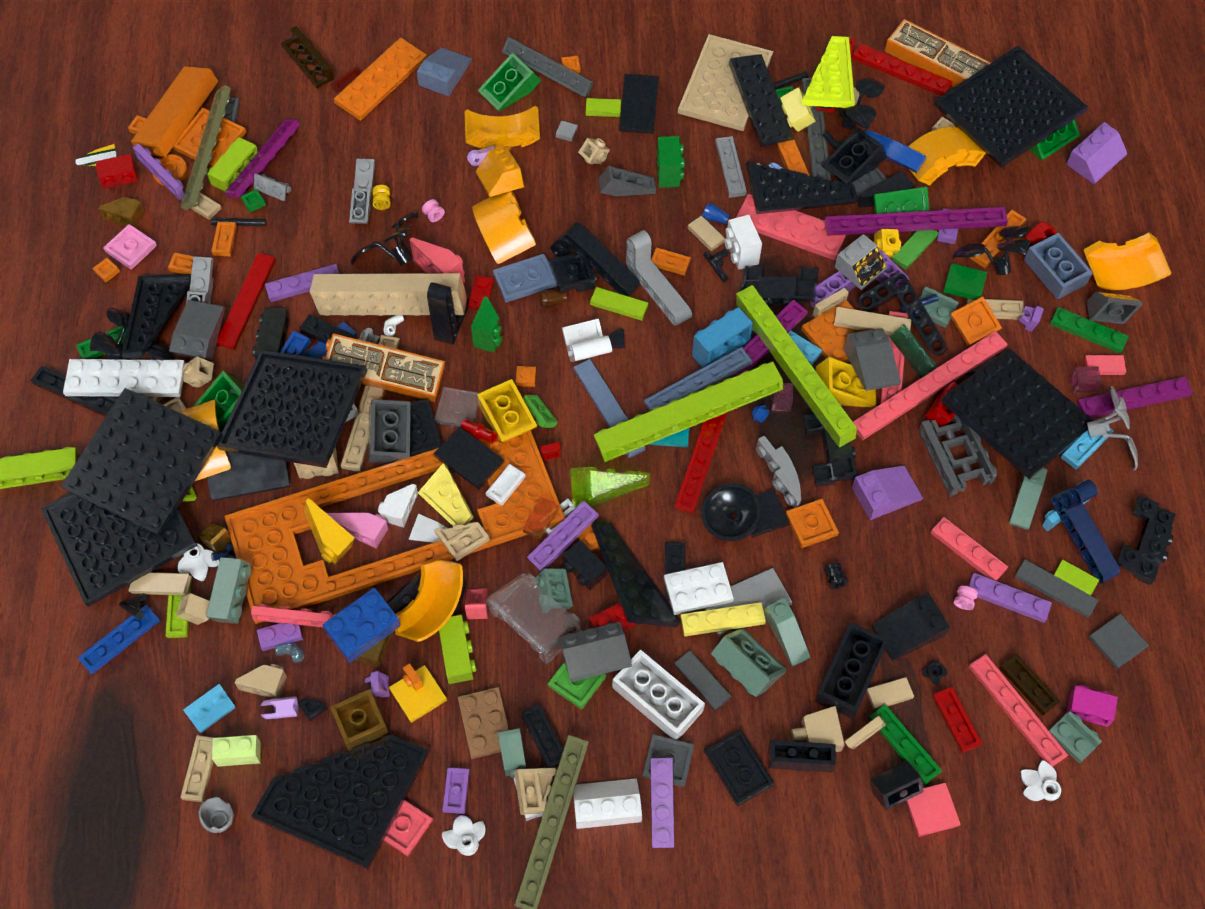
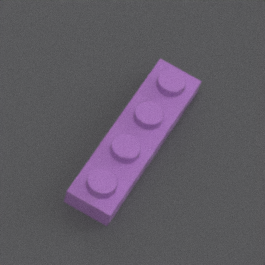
M140 144L134 146L133 149L137 159L179 200L182 199L184 196L183 184L178 179L175 180L172 173L168 169H164L161 162L157 158L154 159L147 148L144 149Z
M334 264L265 283L270 302L309 292L314 274H339L337 265Z
M583 501L527 558L540 571L547 569L599 516L598 513Z
M973 573L968 587L978 592V598L1043 623L1047 620L1052 604L1050 601Z
M651 758L652 848H674L673 758Z

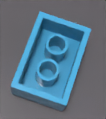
M739 307L733 311H728L724 317L714 320L709 327L699 330L694 335L693 358L704 368L736 349L744 347L750 342L753 322Z

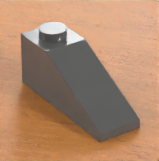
M608 166L598 178L600 193L612 196L656 193L654 177Z

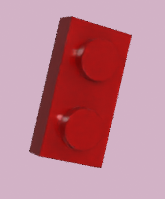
M476 275L468 302L469 310L478 311L484 296L490 300L494 278Z

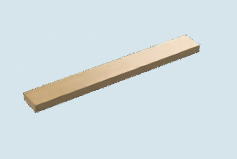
M381 335L378 345L398 349L400 339ZM365 386L358 408L359 415L355 418L341 463L342 469L361 472L368 449L369 406L371 399L383 400L384 389Z

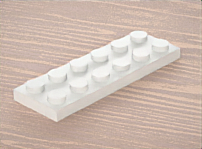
M69 359L63 393L65 396H120L124 388H127L145 397H181L184 374L182 369L185 362L184 360Z

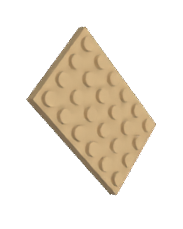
M709 34L679 105L678 114L744 131L749 116L730 68L729 60L735 57L762 54L768 69L773 51Z

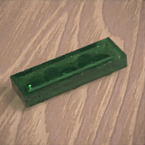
M905 324L889 335L890 339L920 378L938 368Z

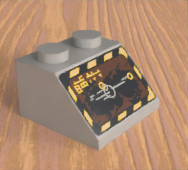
M864 234L837 255L835 268L861 290L887 270L877 245Z

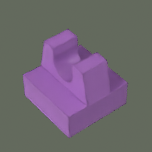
M1025 306L1022 313L1027 316L1022 315L1019 322L1026 326V330L1032 332L1038 325L1044 309L1036 306V308Z
M375 671L371 673L370 677L365 679V683L371 685L370 691L373 697L385 698L390 696L389 676Z

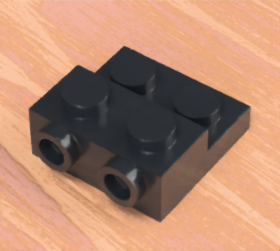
M577 253L549 259V266L559 292L576 289L578 293L594 289L595 283H597L596 274L591 271V266Z

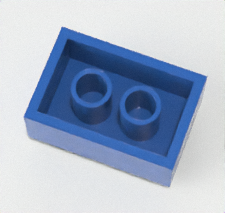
M373 588L322 625L324 632L346 661L351 663L398 629L400 621L378 591Z

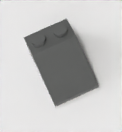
M188 300L173 332L169 351L176 355L190 358L198 356L213 362L225 307Z
M883 328L848 334L843 350L865 391L901 384L891 342Z

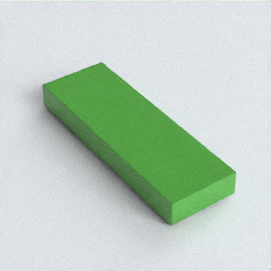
M935 230L916 231L900 248V251L894 254L892 261L907 270L938 237L939 233Z

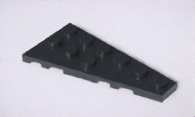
M751 161L746 162L756 214L847 205L858 202L854 184L846 185L837 180L829 181L819 176L811 177L805 173L782 168L779 170L770 168L769 165H757Z
M191 274L138 276L122 348L123 358H138L145 355L189 290Z
M594 521L591 527L627 622L677 628L681 622L673 614L668 603L614 526L608 522Z

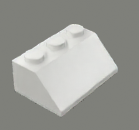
M637 778L575 785L573 798L577 829L642 822Z

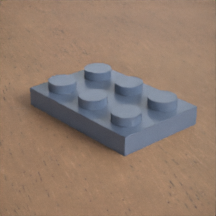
M544 254L493 270V276L505 303L557 286Z

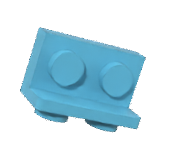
M218 684L183 709V711L197 730L202 733L235 709V705L220 684Z

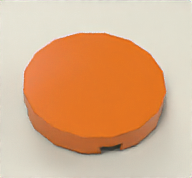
M167 154L166 157L158 158L163 168L168 169L175 180L178 179L182 182L185 179L188 168L182 157L175 154ZM153 175L154 180H155L157 183L163 185V184Z

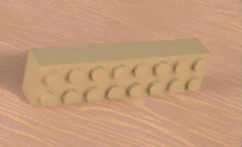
M460 273L314 274L310 288V294L319 315L325 316L430 315L427 291L431 282L451 287L455 315H464L467 295Z

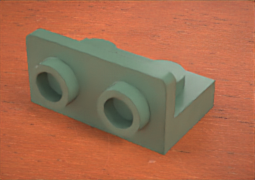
M925 287L919 299L937 294L939 301L924 307L934 323L946 328L951 320L950 314L956 311L958 302L934 289ZM924 312L919 313L917 315L923 317Z
M543 569L535 579L542 613L547 614L551 609L570 610L573 604L566 569Z
M1068 711L1049 730L1061 747L1079 764L1102 742L1098 734L1083 724L1082 719L1071 711Z

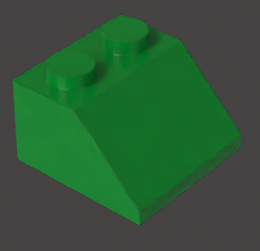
M484 296L471 325L473 347L495 353L497 346L500 347L503 336H501L502 326H500L499 317L490 300Z

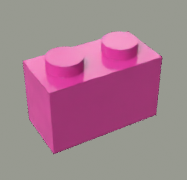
M1075 686L1069 694L1067 712L1071 711L1073 714H1077L1084 721L1109 727L1115 719L1118 697L1112 696L1106 691L1097 692L1090 690L1087 686Z

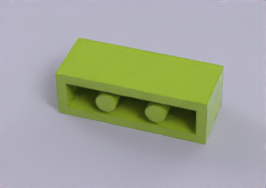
M238 137L230 145L229 149L220 156L218 162L209 169L207 175L211 185L226 191L258 153L256 145Z
M462 615L452 616L439 630L449 684L473 680L472 672H476L474 659L470 660L469 653L473 652L471 640L467 641L465 635L469 633L467 621L463 622Z

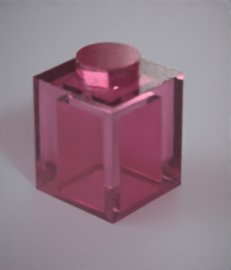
M1098 366L1075 367L1073 373L1069 376V384L1073 387V393L1097 392L1101 385Z
M783 383V390L771 394V411H791L793 383Z

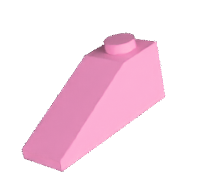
M326 513L355 539L376 549L388 531L386 519L378 514Z

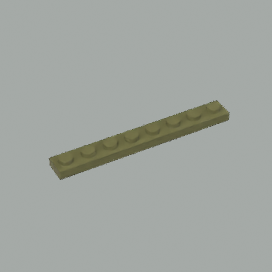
M226 85L215 93L180 208L186 211L195 207L199 202L198 195L204 185L203 178L208 172L207 165L213 156V153H211L212 149L217 143L216 136L222 125L220 123L226 113L225 106L230 100L229 93L231 88Z
M570 735L567 736L514 907L520 909L538 908L587 750L588 741Z

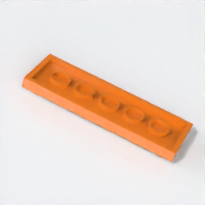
M400 37L334 98V103L361 121L427 58V54Z

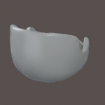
M213 797L204 801L198 812L202 827L212 833L226 831L232 825L234 818L231 805L222 801L220 797Z

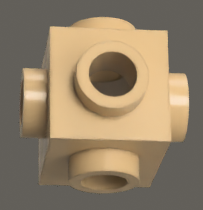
M587 138L578 153L584 157L586 162L593 165L604 162L610 149L605 146L606 143L600 138Z
M197 356L184 365L182 369L184 373L183 381L193 387L199 388L212 380L214 363Z

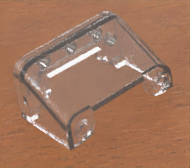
M522 573L491 594L485 601L489 611L495 617L499 616L502 621L504 620L530 644L533 650L540 654L539 658L545 664H548L561 651L559 637L569 633L580 632L581 626L579 623L581 621L574 613L569 614L537 585V580L530 573L527 575Z

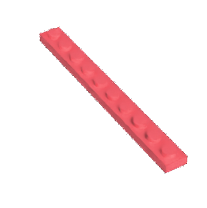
M996 331L855 420L853 423L857 427V435L863 441L1004 350L1008 344Z

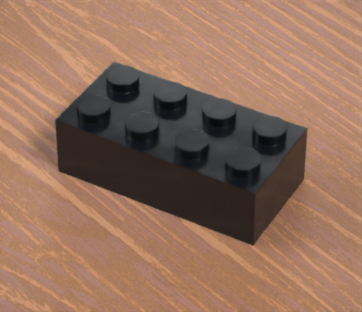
M850 622L814 702L827 708L836 706L838 713L854 720L889 639Z

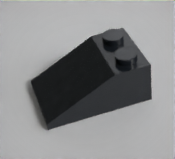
M857 128L821 166L843 183L849 185L876 169L887 155L881 143L860 128Z
M929 592L911 600L871 626L876 634L889 639L885 650L892 661L945 637L950 629L949 624Z

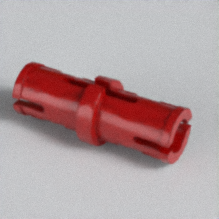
M465 419L461 423V428L471 433L476 439H483L490 444H494L493 442H496L498 438L496 432L485 428V425L481 423L477 424L469 419Z

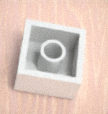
M750 215L728 220L724 243L726 249H729L731 252L733 264L736 263L738 270L745 268V266L758 265L762 242Z

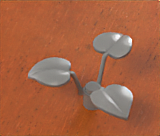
M1111 386L1107 389L1111 392L1115 406L1113 413L1099 420L1087 422L1088 430L1091 437L1103 435V438H1124L1134 458L1132 470L1134 471L1138 467V453L1131 435L1107 433L1111 431L1110 423L1121 419L1124 420L1127 430L1130 429L1126 403L1123 397L1118 398L1116 390Z

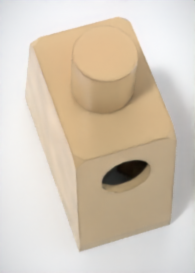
M836 706L804 716L801 721L802 728L791 729L792 739L795 742L805 740V742L836 744V752H841L844 747Z

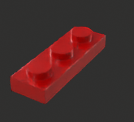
M953 687L933 694L932 698L961 754L981 746L982 742Z

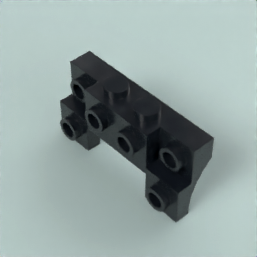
M745 266L740 291L753 285L768 306H773L774 304L787 306L792 300H795L797 303L815 302L819 268H803L799 266L797 279V277H764L763 266H760V268H748V266Z
M814 413L805 414L803 421L806 435H822L827 464L816 465L812 468L815 487L835 485L836 481L855 480L857 476L854 462L856 452L855 447L851 446V441L838 447Z
M1139 495L1132 515L1144 520L1146 523L1143 526L1136 550L1123 545L1120 549L1117 564L1119 567L1132 573L1139 581L1151 585L1155 581L1160 563H1164L1167 559L1169 552L1166 551V548L1171 545L1174 537L1171 532L1176 514L1158 507V502Z

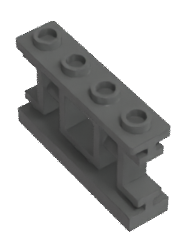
M956 414L951 420L952 424L939 428L936 420L931 421V423L927 420L921 423L918 430L949 497L957 495L958 491H965L967 487L965 481L979 477L982 485H986L987 483L992 484L997 476V470L991 464L988 452L981 444L980 436ZM961 428L964 436L956 438L953 432L959 431ZM946 434L948 440L940 444L937 437ZM963 444L968 457L954 460L949 448ZM977 461L980 469L972 471L970 464H974ZM962 467L964 473L956 478L953 469Z

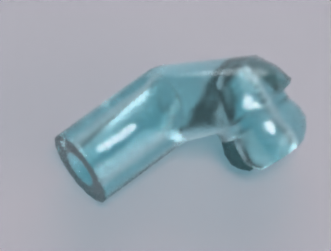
M296 644L275 645L276 655L289 654L292 656L293 662L303 661V649Z

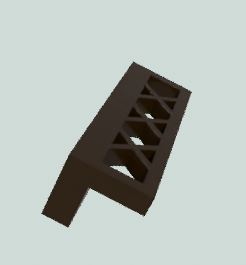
M297 26L291 28L292 38L282 42L281 45L317 89L334 80L332 68ZM293 43L297 44L296 49L289 48L288 46ZM298 54L306 55L305 59H298ZM314 65L315 67L314 70L306 69V66ZM316 75L324 77L319 81L315 80Z

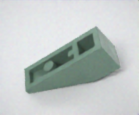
M1043 468L1030 480L1022 474L1009 524L1026 530L1029 529L1044 485L1047 469Z
M783 598L766 606L764 616L791 666L793 667L810 659V654L796 618L786 599Z
M520 728L498 733L505 775L511 778H515L514 772L517 769H526Z

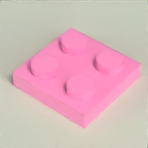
M128 224L104 247V250L107 254L132 270L157 245L154 240Z

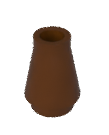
M544 289L542 292H539L540 305L547 308L567 302L566 291L559 292Z

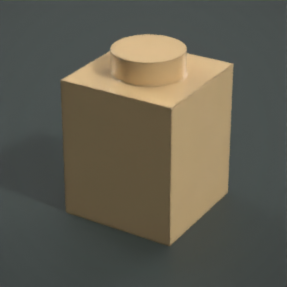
M189 593L181 597L176 617L199 625L209 619L206 615L210 601Z

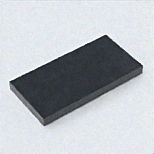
M625 74L619 131L654 134L659 76Z

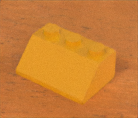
M498 146L490 150L476 170L479 180L490 197L524 187L521 169L506 146Z

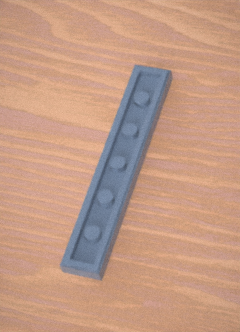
M740 347L644 400V404L649 411L656 407H663L673 400H680L693 392L697 393L710 385L722 381L751 365L752 360L743 347Z
M589 359L574 366V372L609 428L616 426L619 422L628 421L592 361ZM645 446L626 453L627 457L630 458L645 451Z

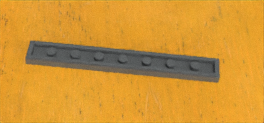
M802 78L804 94H806L812 78ZM812 106L811 110L816 122L807 126L812 177L819 176L831 181L830 172L821 166L828 159L827 141L822 136L825 133L823 111H818L816 106Z

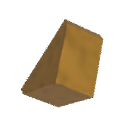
M212 523L197 536L198 540L214 553L223 552L226 549V545L232 544L231 537L225 527Z

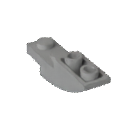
M374 159L356 160L350 223L368 224L373 202L372 189L375 186Z
M193 256L190 291H187L186 303L188 300L210 304L214 281L212 278L213 258Z
M765 436L760 437L757 441L756 451L761 458L766 460L769 469L774 472L773 486L777 491H781L789 506L793 508L799 507L801 502L800 483L790 457L782 446L775 450Z

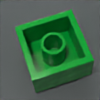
M679 136L658 137L657 172L659 188L680 187V180L684 178V158L681 155L683 154V144H680Z

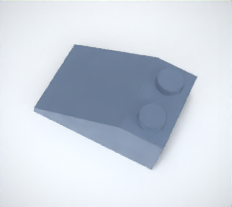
M440 48L427 57L417 70L419 86L450 96L472 62V58Z

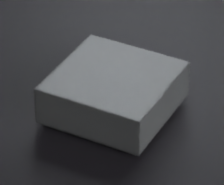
M561 121L556 132V138L572 142L578 125Z

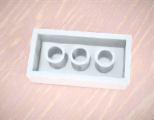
M640 650L631 659L632 667L622 669L613 678L612 688L668 736L678 740L702 714L705 703Z

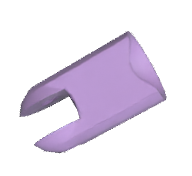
M495 145L470 151L467 156L472 166H479L487 153L495 148Z
M296 696L265 700L260 705H273L275 713L261 715L265 719L296 717L299 714Z

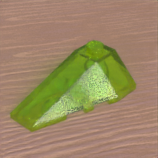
M595 467L570 468L572 504L576 507L583 501L589 506H593L648 486L650 483V473L625 471L621 474L615 472V469L600 472Z

